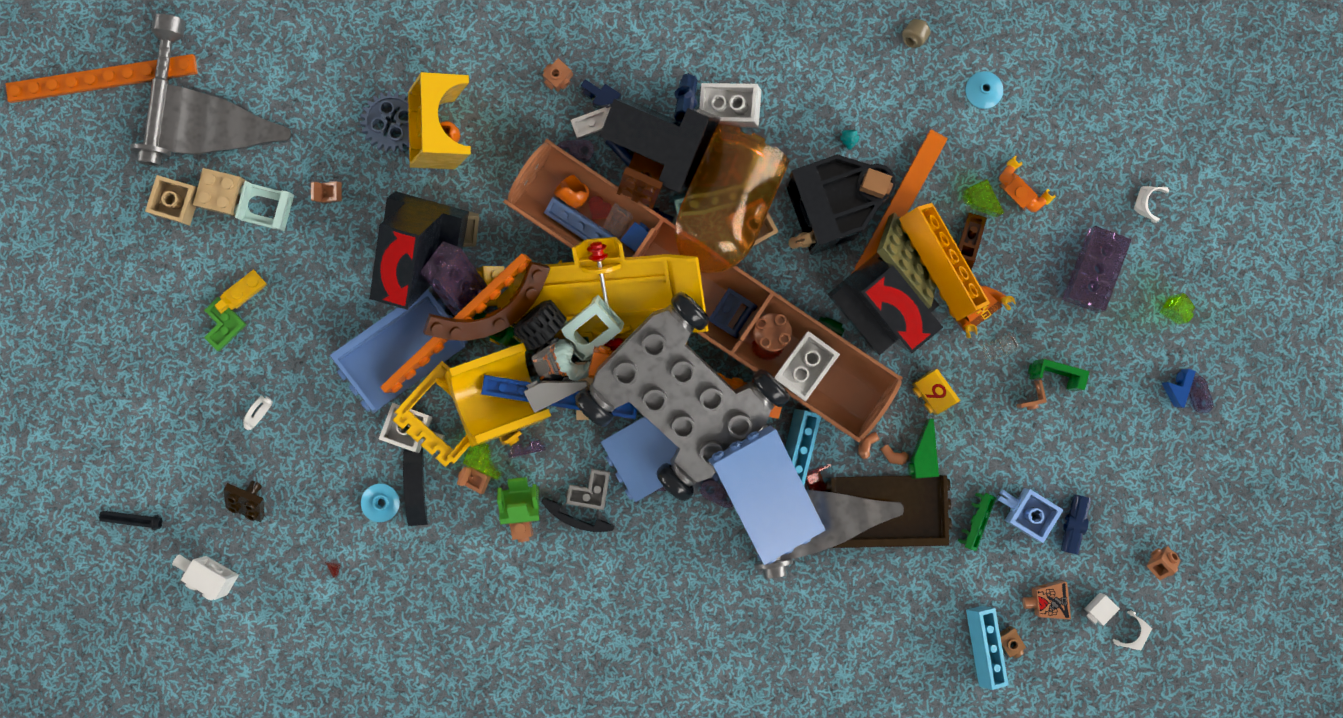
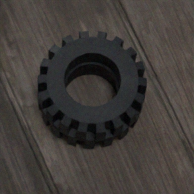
M551 300L543 301L520 319L513 332L529 350H533L550 340L563 327L566 317Z

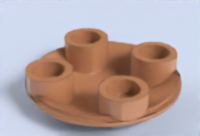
M769 313L756 321L753 335L756 343L761 348L767 351H779L789 344L792 337V328L784 315Z

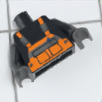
M553 336L545 344L535 349V355L531 357L533 365L527 367L531 378L538 375L541 382L572 381L566 373L560 371L559 364L555 362L557 357L553 351L555 349L554 345L559 340L558 337L554 338Z

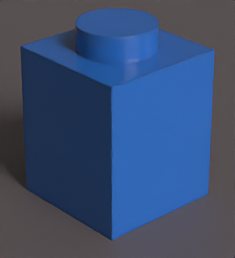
M634 222L621 238V242L633 252H636L650 229L643 223L637 224Z

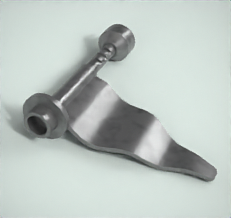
M168 14L153 15L151 31L160 41L156 73L152 79L143 144H130V151L137 153L136 162L150 166H161L162 158H169L171 152L190 155L207 154L290 140L292 133L287 127L260 118L227 100L180 86L168 85L167 76L172 44L184 37L186 22L179 17Z
M764 425L759 431H761L762 429H764V428H766V427H768V426H767V425ZM806 490L826 531L811 538L807 544L797 546L791 553L781 555L775 562L766 565L758 562L754 564V568L763 569L764 579L787 576L786 566L793 564V559L832 548L873 526L901 516L904 512L903 505L900 502L878 501L832 492Z

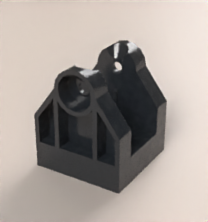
M836 154L791 171L785 186L801 230L807 233L813 231L816 237V243L808 246L810 255L853 241L866 228L878 208L895 190L896 180L891 169L882 164L870 165ZM869 168L892 176L890 181L893 183L891 192L882 199L859 191L866 171Z

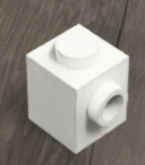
M1099 593L1084 610L1088 613L1087 618L1091 622L1104 626L1120 608L1105 594Z

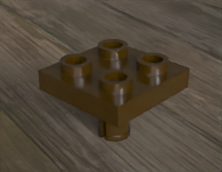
M251 481L247 489L243 490L227 483L224 488L225 507L230 512L242 514L251 521L261 522L265 516L264 498L257 496V493L262 486L258 482L254 485L255 481Z

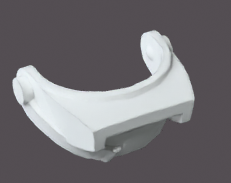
M1142 186L1134 210L1142 216L1151 219V222L1157 223L1160 218L1152 215L1148 208L1149 196L1153 191L1169 193V189L1164 186Z
M261 395L253 403L243 419L245 429H253L263 418L273 403L269 397L266 396L264 398ZM260 403H263V404L258 408V410L255 412L254 416L252 417V414H253L254 410L257 408V406H258Z
M1127 611V614L1135 617L1140 623V636L1133 643H1122L1113 639V642L1117 646L1142 650L1152 628L1145 621L1137 617L1135 612Z

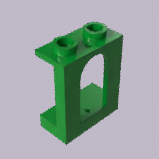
M1047 359L1035 360L1028 369L1029 379L1031 380L1042 379L1044 370L1069 377L1066 389L1071 391L1085 390L1090 371Z

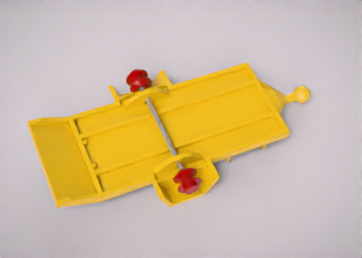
M617 237L586 239L572 248L574 262L562 263V260H560L557 264H545L549 266L550 271L544 286L534 304L524 315L541 302L551 300L569 322L588 307L594 297L599 295L624 322L622 331L604 344L610 350L615 351L652 312L668 307L671 304V299L678 292L686 293L706 313L698 257L662 254L625 258L622 243ZM526 271L522 274L519 273L515 277V281L498 298L493 301L490 300L486 304V309L489 306H497L501 309L510 302L509 299L519 288ZM594 315L576 331L582 337H588L590 343L609 327L597 315ZM708 325L702 330L694 328L692 332H707ZM561 329L554 335V338H565Z

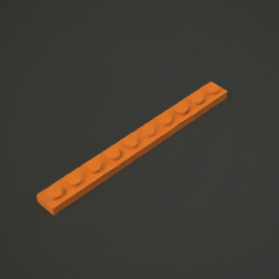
M194 54L170 57L167 79L198 74ZM157 60L5 83L7 100L9 103L150 82L155 77Z
M521 253L452 319H472L476 313L483 312L487 307L486 304L490 300L493 301L501 294L500 291L505 286H510L519 273H524L532 260L527 255ZM432 337L380 388L385 393H396L403 386L402 383L406 379L409 380L417 373L416 370L420 366L423 367L429 363L430 357L434 353H439L445 347L444 344L448 339Z

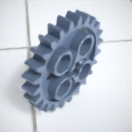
M388 91L387 96H384L381 92V98L378 99L376 96H373L375 102L367 101L369 108L363 107L366 114L360 115L361 119L365 120L360 122V125L365 127L362 129V133L367 134L365 139L367 141L371 140L370 144L372 147L377 144L379 151L384 147L386 153H388L389 148L392 149L393 153H396V148L403 152V146L409 148L408 120H400L402 115H408L406 94H403L400 98L397 91L394 96L391 95L390 91ZM385 107L392 108L391 112L384 113L382 111ZM393 119H394V120H395V123H391L390 128H389V123H388V121L392 122ZM377 123L384 125L380 130L374 129V126ZM395 131L401 132V136H400V137H398V138H393V137H391V135H392L393 132H395Z

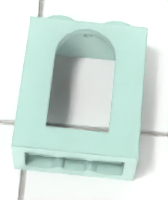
M245 181L239 191V204H236L234 209L235 218L285 231L294 195L287 191H278ZM254 196H261L279 201L274 219L251 213L248 208L249 200Z
M597 295L592 299L588 307L569 322L566 320L561 331L565 338L575 344L576 349L580 353L589 357L593 353L594 346H603L620 333L624 322ZM594 315H597L609 328L588 343L576 330Z

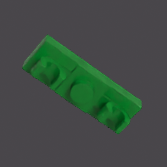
M980 493L975 494V496L981 499V502L979 504L972 503L971 505L979 510L971 519V531L962 529V532L967 534V539H958V542L965 544V548L973 551L978 549L996 501V497L987 493L984 495Z

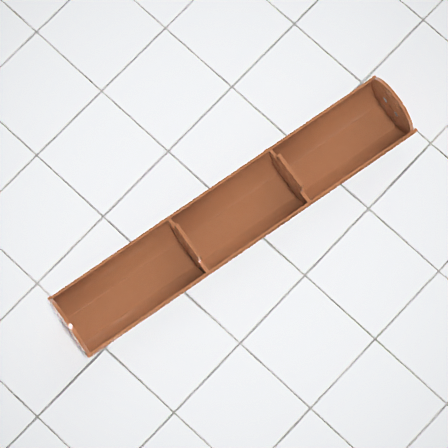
M546 138L545 143L531 155L516 177L510 189L508 199H505L503 203L572 249L584 240L544 214V211L552 197L556 196L554 191L560 182L569 175L574 174L589 189L587 201L581 207L574 208L575 210L616 236L620 242L634 222L637 224L643 223L650 229L636 252H633L622 243L625 258L662 254L698 257L705 309L709 318L728 288L758 306L740 330L738 339L710 321L708 323V331L698 332L697 334L755 373L759 369H764L775 377L805 333L809 331L840 355L806 402L783 386L789 396L857 442L864 439L879 422L896 396L903 377L842 338L640 201L636 203L631 200L632 197H627L622 193L618 195V186L552 143L549 139ZM744 304L740 305L728 324L730 328L733 329L747 306ZM769 313L782 314L789 321L792 328V337L785 348L779 351H767L756 343L753 329L756 321L763 315Z

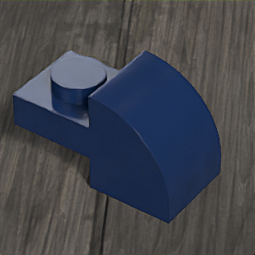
M586 79L581 84L582 93L591 100L595 98L592 104L597 109L609 108L614 99H621V94L607 84H604L601 90Z

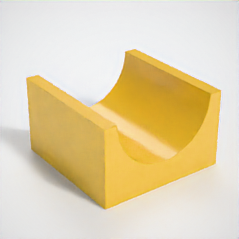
M421 72L408 91L410 168L456 169L471 154V146L459 144L447 136L438 118L439 105L454 102L469 84V75Z
M523 343L450 368L444 375L471 448L551 417V413L547 408L534 413L529 402L481 395L484 375L531 382L525 360L526 348Z

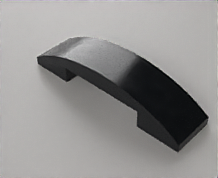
M421 448L419 453L403 449V488L408 526L428 525L424 491L423 448Z
M543 497L541 500L542 504L553 516L574 528L590 532L613 531L615 525L598 518L595 525L560 512L562 504L546 497Z

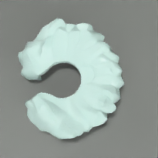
M567 338L559 339L554 345L555 349L553 352L557 357L555 362L559 364L560 371L566 373L570 380L578 381L586 378L589 375L590 361L588 360L591 359L592 354L586 357L576 349L575 344ZM575 354L581 361L588 362L584 365H577L571 361V358Z

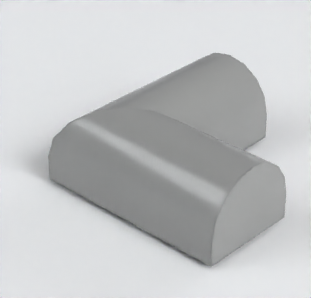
M592 468L588 487L569 484L566 504L604 510L610 471Z

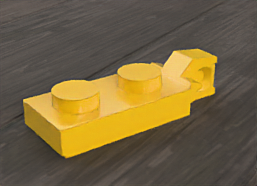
M253 269L223 292L220 296L221 300L214 306L220 314L228 308L231 310L237 309L267 284Z

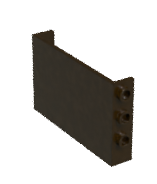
M912 475L829 477V481H826V492L878 501L900 502L904 508L903 515L873 526L832 548L949 546V529L952 528V521L948 510H951V499L948 498V491L951 488L950 479H947V475L912 479Z

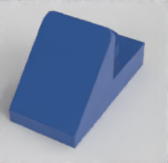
M1182 369L1176 376L1177 385L1169 382L1162 383L1174 407L1185 408L1196 371Z

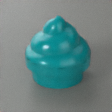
M857 130L842 131L840 140L849 150L859 141Z

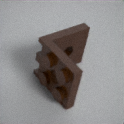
M634 153L629 166L624 170L617 194L620 195L622 193L627 197H632V201L636 203L640 201L643 204L650 205L649 208L653 209L662 189L663 182L658 180L664 165Z

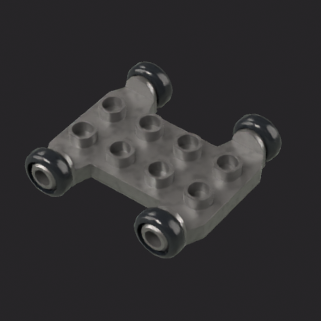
M678 292L671 299V304L668 307L652 312L597 368L593 383L590 385V390L582 389L575 396L578 408L589 420L598 426H607L613 419L612 411L630 402L678 448L671 459V464H662L656 474L665 489L681 501H687L693 495V486L696 482L711 478L716 473L714 467L708 461L714 453L725 451L730 448L729 446L736 441L741 442L750 433L758 432L767 423L771 410L775 406L783 407L790 399L786 389L764 369H759L753 375L752 382L750 381L734 390L686 344L694 328L697 330L704 329L710 319L705 311L684 292Z

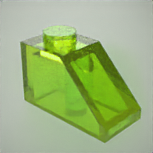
M988 179L963 191V200L967 206L970 205L971 209L994 217L1004 214Z
M1181 293L1169 296L1159 313L1180 325L1188 323L1194 315L1192 312L1195 306L1186 294Z

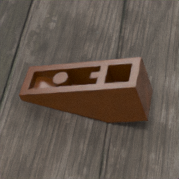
M969 212L958 248L972 270L987 217Z

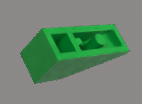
M934 419L925 421L910 459L911 463L908 464L909 475H912V479L939 477Z

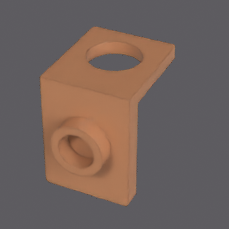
M1042 380L1034 381L1038 400L1016 404L1017 408L1027 407V410L1039 408L1038 404L1047 403Z

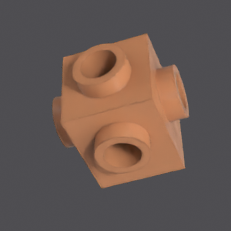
M559 58L553 64H548L542 74L545 80L543 83L550 90L555 89L557 92L561 89L564 90L570 84L569 80L573 77L572 70Z
M1168 546L1162 549L1157 548L1150 554L1151 558L1147 567L1159 581L1174 575L1178 571L1177 567L1181 560Z

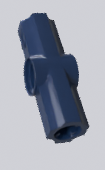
M689 73L683 75L679 88L674 93L677 99L674 118L677 122L681 123L687 108H695L698 104L695 98L698 80L696 76Z
M1073 494L1069 514L1065 517L1067 521L1063 525L1065 533L1061 551L1079 554L1082 537L1088 529L1089 521L1087 515L1091 498Z

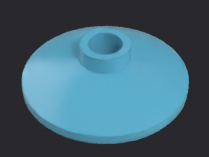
M982 71L975 73L966 84V96L975 107L981 109L994 107L1003 96L1002 82L991 72ZM983 86H988L989 91H984Z
M387 484L370 486L365 490L361 498V509L364 515L374 522H385L392 519L400 506L397 492ZM380 499L385 501L384 506L379 505Z

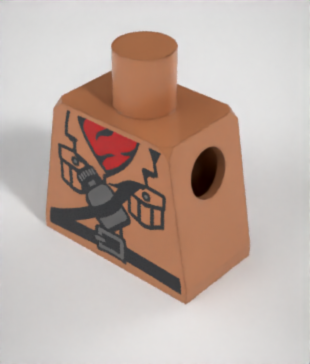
M1064 580L1032 587L1033 597L1022 598L1023 608H1034V613L1038 617L1071 619L1068 586Z

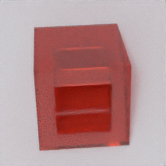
M329 561L325 562L333 578L337 577L341 565Z

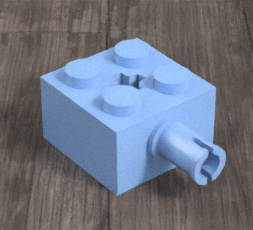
M1024 488L1018 498L1007 493L1004 489L1001 490L999 494L1002 496L998 495L996 500L1011 508L1004 521L1034 540L1044 543L1063 509L1031 489ZM1032 512H1034V515H1036L1035 518H1032Z

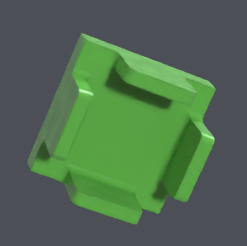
M522 477L508 479L509 490L497 488L500 525L539 521V487L536 484H532V487H529L527 478Z

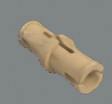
M802 232L796 237H791L789 239V246L792 249H797L798 247L806 248L812 243H816L814 232Z

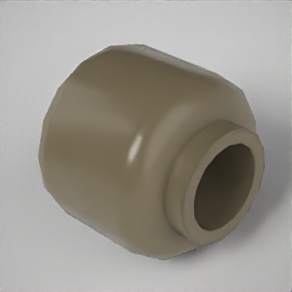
M912 19L902 32L904 43L911 48L921 47L930 36V27L924 20Z

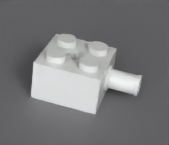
M392 403L379 440L419 453L422 447L421 444L425 439L421 438L416 442L404 429L400 428L393 421L397 416L394 412L400 405ZM412 409L409 410L427 427L430 426L431 416ZM434 432L442 440H444L445 435Z
M179 554L172 563L173 566L185 572L181 581L186 583L185 586L191 590L202 592V596L208 600H216L228 595L239 576L207 556L193 559L191 562Z

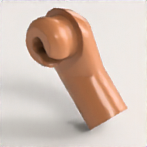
M876 432L869 434L859 442L857 451L862 459L870 457L871 444L880 440Z
M889 444L880 448L886 459L892 464L903 465L909 459V455L906 452H893Z

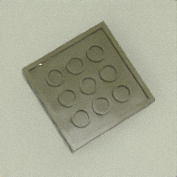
M894 212L888 217L877 253L886 263L893 265L929 309L932 307L937 285L931 281L929 271L922 265L917 250L910 244L908 234L901 228L900 217Z

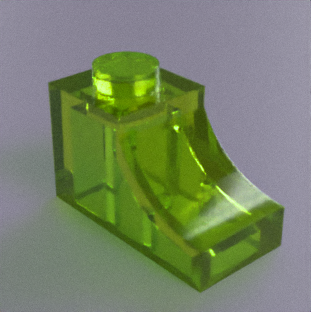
M483 443L472 448L470 447L463 464L499 480L503 472L498 470L492 462L490 445Z

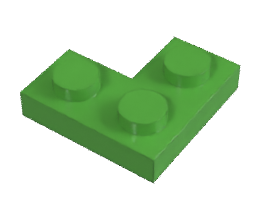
M217 297L204 310L217 323L204 337L217 351H221L247 325L230 308L220 314L214 306L221 300L220 297Z

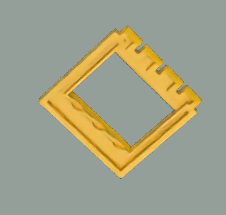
M441 361L394 412L397 416L393 421L402 429L408 424L410 428L406 433L416 442L421 438L425 439L421 446L431 455L438 451L439 454L435 458L446 467L450 462L454 464L470 446L467 435L452 449L409 411L435 383L452 397L444 377L450 367Z

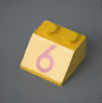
M938 369L928 371L912 383L914 386L913 392L918 398L922 397L925 401L924 407L930 414L933 412L934 415H938L961 401Z

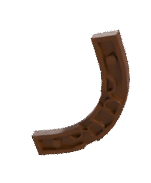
M530 261L519 288L509 299L510 302L502 309L498 308L485 315L484 318L477 320L473 318L452 319L429 313L423 329L424 335L465 341L485 338L508 328L518 321L538 298L550 271L549 266Z

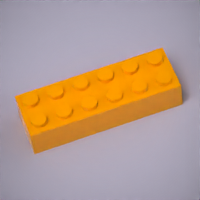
M933 203L918 206L899 218L902 230L908 234L911 246L917 250L922 265L929 271L931 281L937 285L940 297L946 301L949 312L956 321L990 304Z

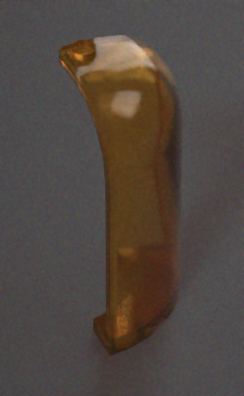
M717 125L681 204L676 220L675 238L678 252L680 255L698 257L699 268L702 273L723 272L736 266L748 255L755 244L790 162L776 146L772 148L766 144V139L755 133L748 135L740 132L741 128L731 125Z

